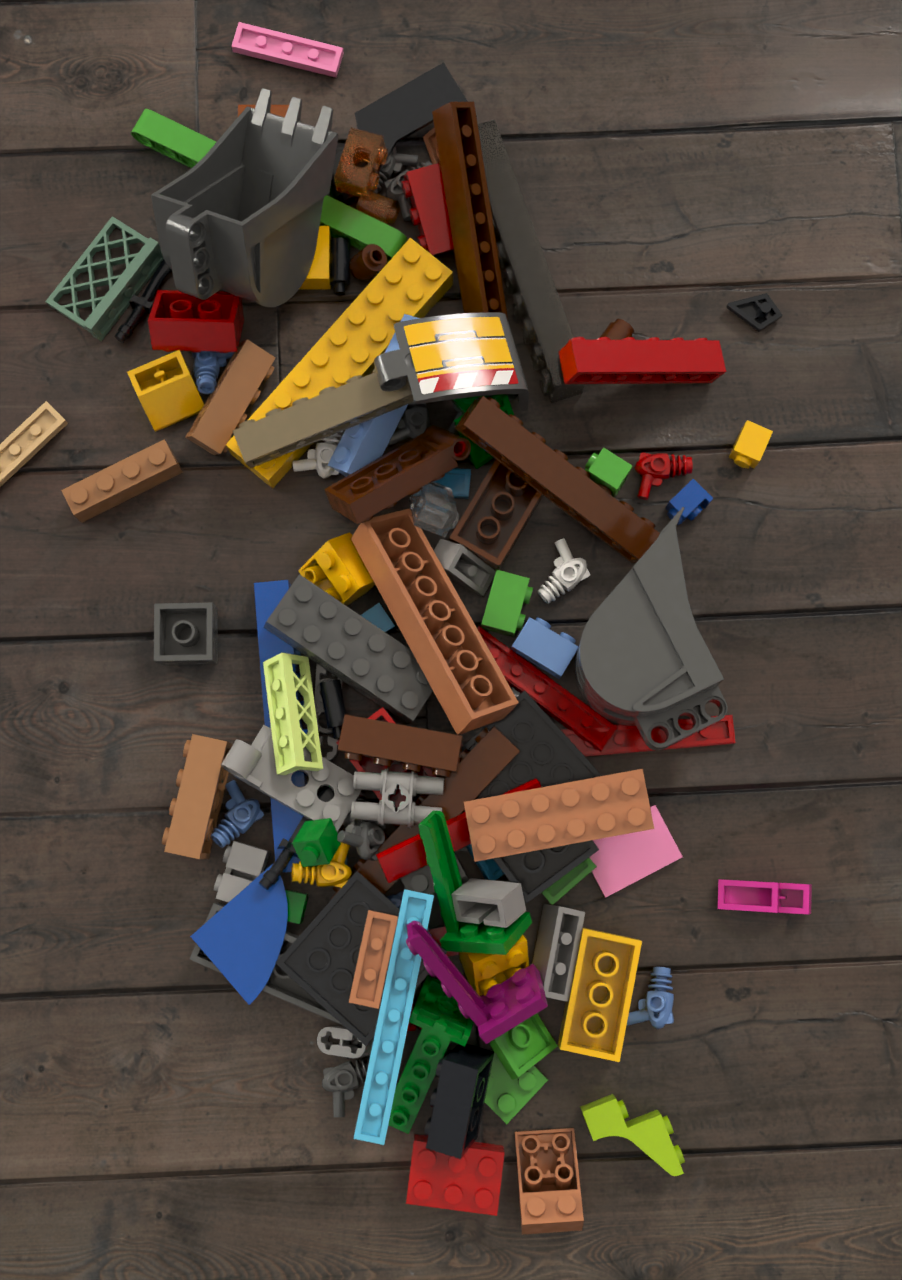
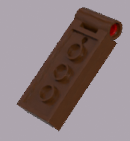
M433 425L428 427L421 435L324 490L333 510L356 524L364 523L371 520L374 514L381 510L395 506L405 496L419 492L421 487L431 481L443 478L445 473L458 466L456 460H464L468 457L471 451V444L466 438Z

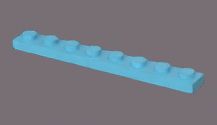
M406 889L403 892L354 1139L381 1145L385 1144L421 963L420 955L417 954L415 956L406 944V939L408 938L407 924L412 921H419L427 931L434 895Z

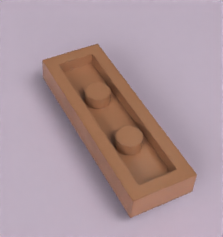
M368 910L349 1003L379 1009L399 916Z

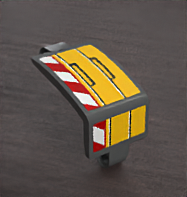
M504 313L450 314L397 322L394 324V330L400 349L380 354L374 359L380 388L383 391L389 392L398 390L406 385L407 377L413 400L417 404L506 394L509 401L517 398L522 412L528 410V386L509 322Z

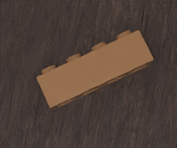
M248 339L240 342L237 352L233 353L217 381L215 390L210 393L185 438L213 455L227 452L226 444L232 438L233 430L239 428V424L246 420L247 414L244 412L249 404L253 405L261 393L258 388L262 381H267L274 370L272 363L275 357Z
M164 439L61 491L73 515L79 521L85 522L183 473L170 446Z

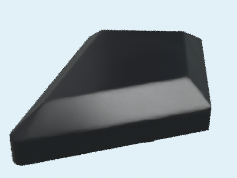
M767 293L730 302L726 306L727 309L758 332L783 316Z

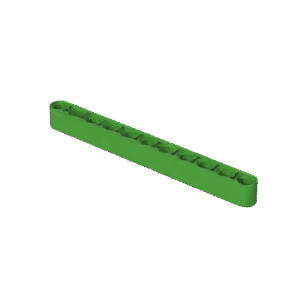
M149 109L143 110L131 131V135L139 143L190 168H193L216 143V141ZM328 195L324 197L320 226H329L332 237L346 238L350 241V246L358 250H362L369 244L378 245L384 250L387 256V263L406 243L407 237L396 228Z

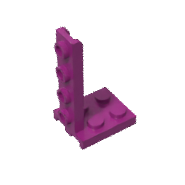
M412 921L407 924L408 938L406 939V944L415 956L417 954L420 955L424 960L423 963L427 972L432 977L437 976L441 981L445 994L449 998H455L462 1015L466 1019L471 1018L478 1027L479 1036L485 1044H488L548 1007L540 971L534 964L516 971L512 977L501 984L492 986L486 996L484 994L479 996L419 921Z

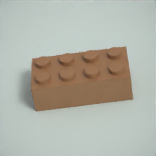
M192 734L191 740L186 741L183 750V757H186L185 767L179 770L176 780V786L180 788L177 798L172 799L169 809V815L173 817L170 828L166 827L162 838V845H166L164 852L195 859L210 858L213 845L211 834L217 828L226 789L225 785L229 776V772L220 765L233 744Z

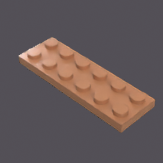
M643 769L464 802L475 862L654 829Z

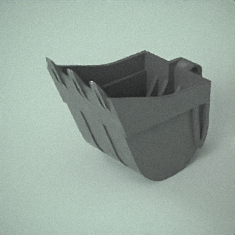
M262 88L256 107L251 108L247 106L209 152L193 168L151 194L161 252L166 264L173 271L174 282L178 291L201 300H206L219 290H223L264 307L279 306L294 296L302 286L311 268L317 245L323 200L330 192L338 142V133L331 131L332 108L323 106L315 127L300 122L302 100L292 97L285 117L270 113L272 92Z
M684 507L665 526L657 540L589 618L583 630L575 660L577 685L587 704L609 721L622 725L637 726L645 744L650 749L656 751L663 750L718 723L725 717L728 709L726 700L718 687L724 678L697 628L688 601L676 526L684 511ZM706 703H714L718 706L719 715L717 717H711L705 712ZM680 716L690 717L693 722L691 730L680 728L678 725V718ZM658 728L665 732L666 741L664 743L653 741L651 738V731Z

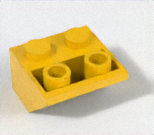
M180 350L127 372L155 432L200 413L204 406L202 397Z
M350 532L328 540L298 570L300 575L346 606L366 594L375 585L351 540L352 534Z
M524 935L519 938L506 955L459 952L460 961L468 982L479 996L483 994L486 996L492 986L501 984L512 977L516 971L529 966L528 946Z

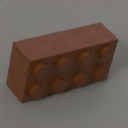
M495 460L449 537V541L463 545L495 571L496 569L500 570L543 495L498 460Z

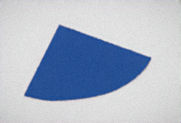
M272 865L190 936L249 1005L264 989L280 954L287 928L288 903L281 876L278 877L279 880L269 890L264 889L259 884L264 873L270 870Z

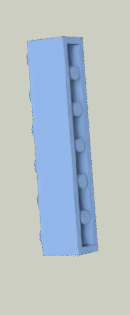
M404 314L400 322L419 318ZM394 333L385 353L400 349L396 333ZM407 405L346 429L328 466L347 477L382 457Z

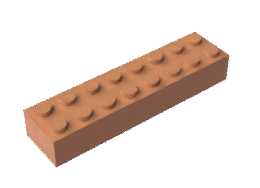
M410 508L376 516L367 522L360 523L351 540L456 734L460 735L504 719L519 702Z

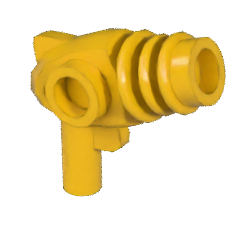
M341 843L330 864L303 867L300 861L299 863H292V881H298L300 884L303 878L306 884L309 878L310 885L314 884L315 879L318 887L335 886L342 888L352 875L351 868L345 864L350 845Z

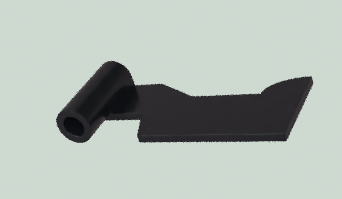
M444 63L355 113L360 140L335 155L329 192L332 198L348 206L351 205L357 198L358 186L380 173L395 145L433 123L432 111L449 102H468Z

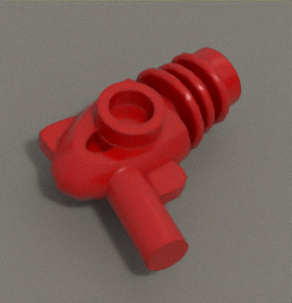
M640 453L639 461L636 462L634 467L636 472L642 475L637 497L648 500L651 486H661L662 480L669 479L670 474L672 478L675 477V474L680 476L681 471L683 476L692 474V457L683 455L681 460L679 455L675 459L674 454H671L669 459L668 453Z

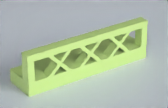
M280 653L263 662L277 775H288L299 769L319 771L323 769L309 658ZM292 664H299L300 678L293 672ZM297 690L304 698L303 706L296 698ZM301 718L307 724V734L300 728L299 720ZM304 747L311 753L312 762L304 760Z

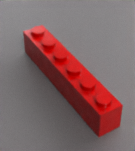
M575 337L570 339L558 352L565 384L712 383L726 372L720 341L707 340V338L684 340L678 337L671 340H660L658 337H652L646 340H635L634 337H627L621 340H610L609 337H601L596 340H585L584 337Z

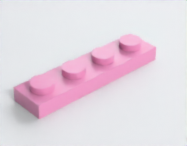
M241 22L238 23L231 46L235 53L337 78L344 54L342 47Z

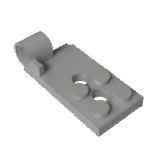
M265 725L262 726L252 745L236 739L220 765L234 777L309 820L331 818L337 832L351 810L352 801H356L362 790L353 789L354 775L323 757V769L319 771L297 770L304 772L308 776V783L303 787H297L292 783L291 776L295 772L288 775H277L271 728ZM304 747V760L312 762L311 753ZM322 786H328L333 790L334 797L331 801L323 802L318 798L317 790Z

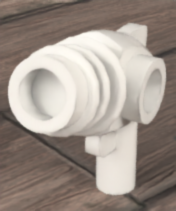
M336 433L321 439L325 442L317 443L315 450L309 449L308 459L293 461L294 472L316 469L318 475L323 479L331 475H339V472L328 466V463L337 447L335 444L340 442V440L336 439L342 436Z
M565 538L555 542L560 557L554 561V566L556 567L552 572L554 578L548 576L549 581H545V585H541V588L537 591L547 604L555 601V596L565 595L564 589L570 592L580 581L590 576L586 560L583 558H573Z

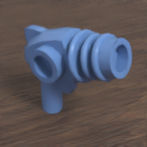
M192 352L194 359L193 372L199 392L210 394L215 390L220 367L226 366V359L231 358L234 352Z
M235 780L225 785L232 799L225 805L228 810L224 815L225 819L221 820V824L211 834L212 840L221 848L226 844L229 845L230 840L233 841L235 839L234 837L238 838L240 836L239 833L244 834L254 822L264 816L260 809L259 801L255 799L246 800Z
M653 967V973L650 975L655 977V979H650V982L655 984L648 985V988L654 989V991H648L646 999L639 1000V1010L629 1013L627 1026L649 1020L654 1028L660 1029L665 1024L674 1023L672 1012L674 994L666 992L673 990V987L667 986L672 984L670 980H667L672 978L670 968Z

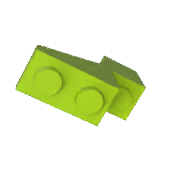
M613 1094L580 1106L593 1141L609 1136L624 1137L632 1141L671 1176L684 1174L680 1164L685 1163L679 1145L673 1146L669 1135L673 1134L674 1131L667 1115L662 1117L658 1110H654L625 1122L624 1119L629 1117L623 1100L617 1101Z

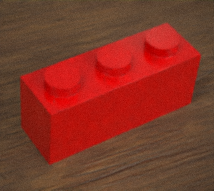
M439 163L406 172L401 185L405 198L410 197L413 207L409 209L413 225H418L421 235L417 237L418 244L433 256L454 251Z

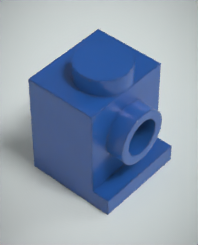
M692 479L669 501L665 509L668 511V517L672 520L681 508L684 507V511L677 524L679 525L687 518L692 521L703 508L705 509L711 503L713 497Z

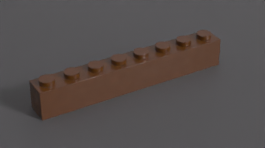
M449 102L432 111L463 310L464 313L500 312L506 314L508 320L474 102Z
M482 396L474 399L455 428L628 561L637 563L660 535L654 529L656 527L655 524L633 513L634 508L628 503L615 499L612 496V491L608 487L592 481L590 474L581 467L575 468L567 461L568 457L564 453L548 447L545 444L546 440L541 435L535 432L530 433L523 427V422L519 418L503 412L496 400L488 396L486 398Z
M486 727L474 739L478 744L471 751L466 748L461 753L458 773H450V778L443 777V795L422 794L415 801L416 806L441 807L446 821L462 814L465 810L464 802L475 800L519 754L520 750L496 727H493L491 730ZM394 824L397 829L390 837L385 833V840L380 845L378 853L418 835V824H414L411 828H408L407 825ZM360 859L353 866L356 871L361 873L384 895L399 880L388 883L378 859L376 861ZM335 886L333 887V890L336 892L334 896L340 891L341 888Z

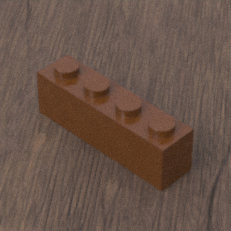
M344 715L338 750L341 753H345V759L362 761V757L374 758L373 764L391 767L392 762L401 763L404 770L420 772L421 767L433 769L432 775L450 778V773H458L464 738L461 735Z

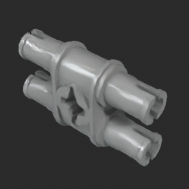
M388 769L382 770L381 773L354 772L353 789L380 791L382 800H379V803L352 801L351 819L378 821V824H381V826H384V824L407 825L408 828H411L414 824L421 823L432 811L442 812L441 807L416 806L413 798L416 796V793L443 795V777L418 776V772L411 771V773L388 771ZM399 785L401 795L406 796V801L400 802L398 811H396L395 802L390 801V795L396 794Z

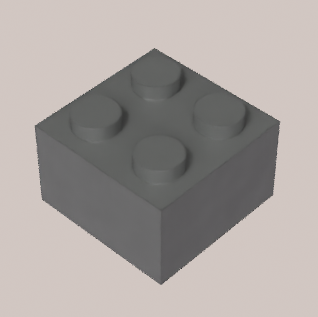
M213 602L154 604V662L160 666L218 665V608Z

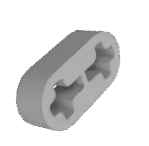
M331 1026L321 1029L318 1033L317 1045L323 1053L328 1055L360 1058L370 1054L373 1039L367 1046L362 1043V1048H358L356 1045H350V1040H356L357 1038L348 1029L342 1026ZM329 1036L340 1039V1043L333 1044L329 1042Z

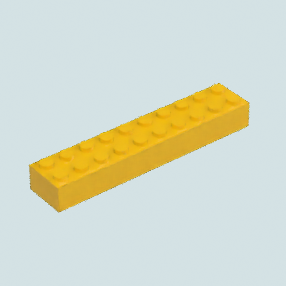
M409 238L248 420L254 419L257 421L265 418V414L274 409H287L293 406L292 403L298 399L316 397L321 390L327 387L334 386L338 388L343 386L348 379L354 376L361 375L365 377L372 374L375 369L374 359L380 354L385 353L395 333L394 324L400 322L404 314L424 318L453 285V271L412 238ZM235 436L226 444L231 455L272 489L292 468L293 461L299 460L312 445L309 444L250 468L244 462Z

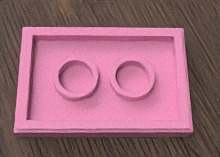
M656 805L650 807L654 829L593 840L599 850L589 857L597 866L592 871V874L605 898L683 857Z

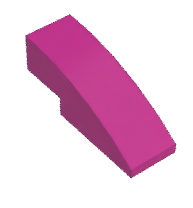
M718 879V909L811 914L812 884Z

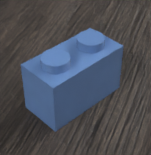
M529 617L513 643L511 650L560 680L579 646L575 645L576 640L568 634L561 632L559 635L550 630L551 625L545 620L538 617L534 620Z

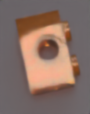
M350 128L334 177L337 191L369 199L371 191H375L379 183L380 164L384 165L387 159L388 148H385L383 136ZM359 162H368V165L365 167L356 166Z

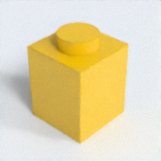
M747 420L740 430L729 458L733 459L734 463L740 467L755 468L763 456L773 431Z

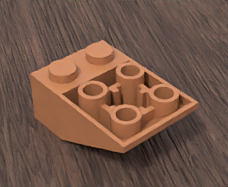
M574 1128L515 1132L522 1235L582 1231L584 1217Z

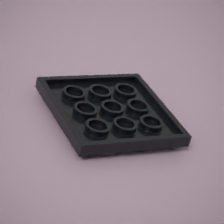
M525 690L516 697L519 703L504 719L484 726L462 746L461 751L462 753L466 748L471 751L478 744L474 739L486 727L489 730L496 727L520 750L519 754L476 799L502 795L535 778L540 782L541 787L602 776Z
M356 871L279 958L276 964L358 1040L367 1046L374 1038L380 1007L377 1009L349 1003L368 910L399 916L400 909L361 873ZM439 945V947H440V948L443 950V952L446 954L447 951L444 950V949ZM422 958L416 988L429 974Z

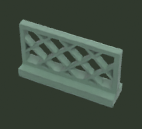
M112 216L45 302L90 332L93 337L102 341L129 307V301L133 294L136 296L139 294L164 258L159 242L151 237L149 239ZM115 228L122 231L123 239L109 241V235ZM140 242L144 245L138 253L130 255V244ZM124 246L125 256L111 259L110 249ZM105 250L106 260L93 263L92 257L95 253ZM126 263L124 272L121 275L113 276L112 266ZM107 267L108 278L95 280L94 270ZM80 273H89V282L76 284V278ZM109 285V291L106 295L97 298L96 287ZM90 289L91 299L78 302L77 292ZM72 293L73 303L62 306L57 303L64 294ZM92 306L93 311L85 321L81 319L79 309Z

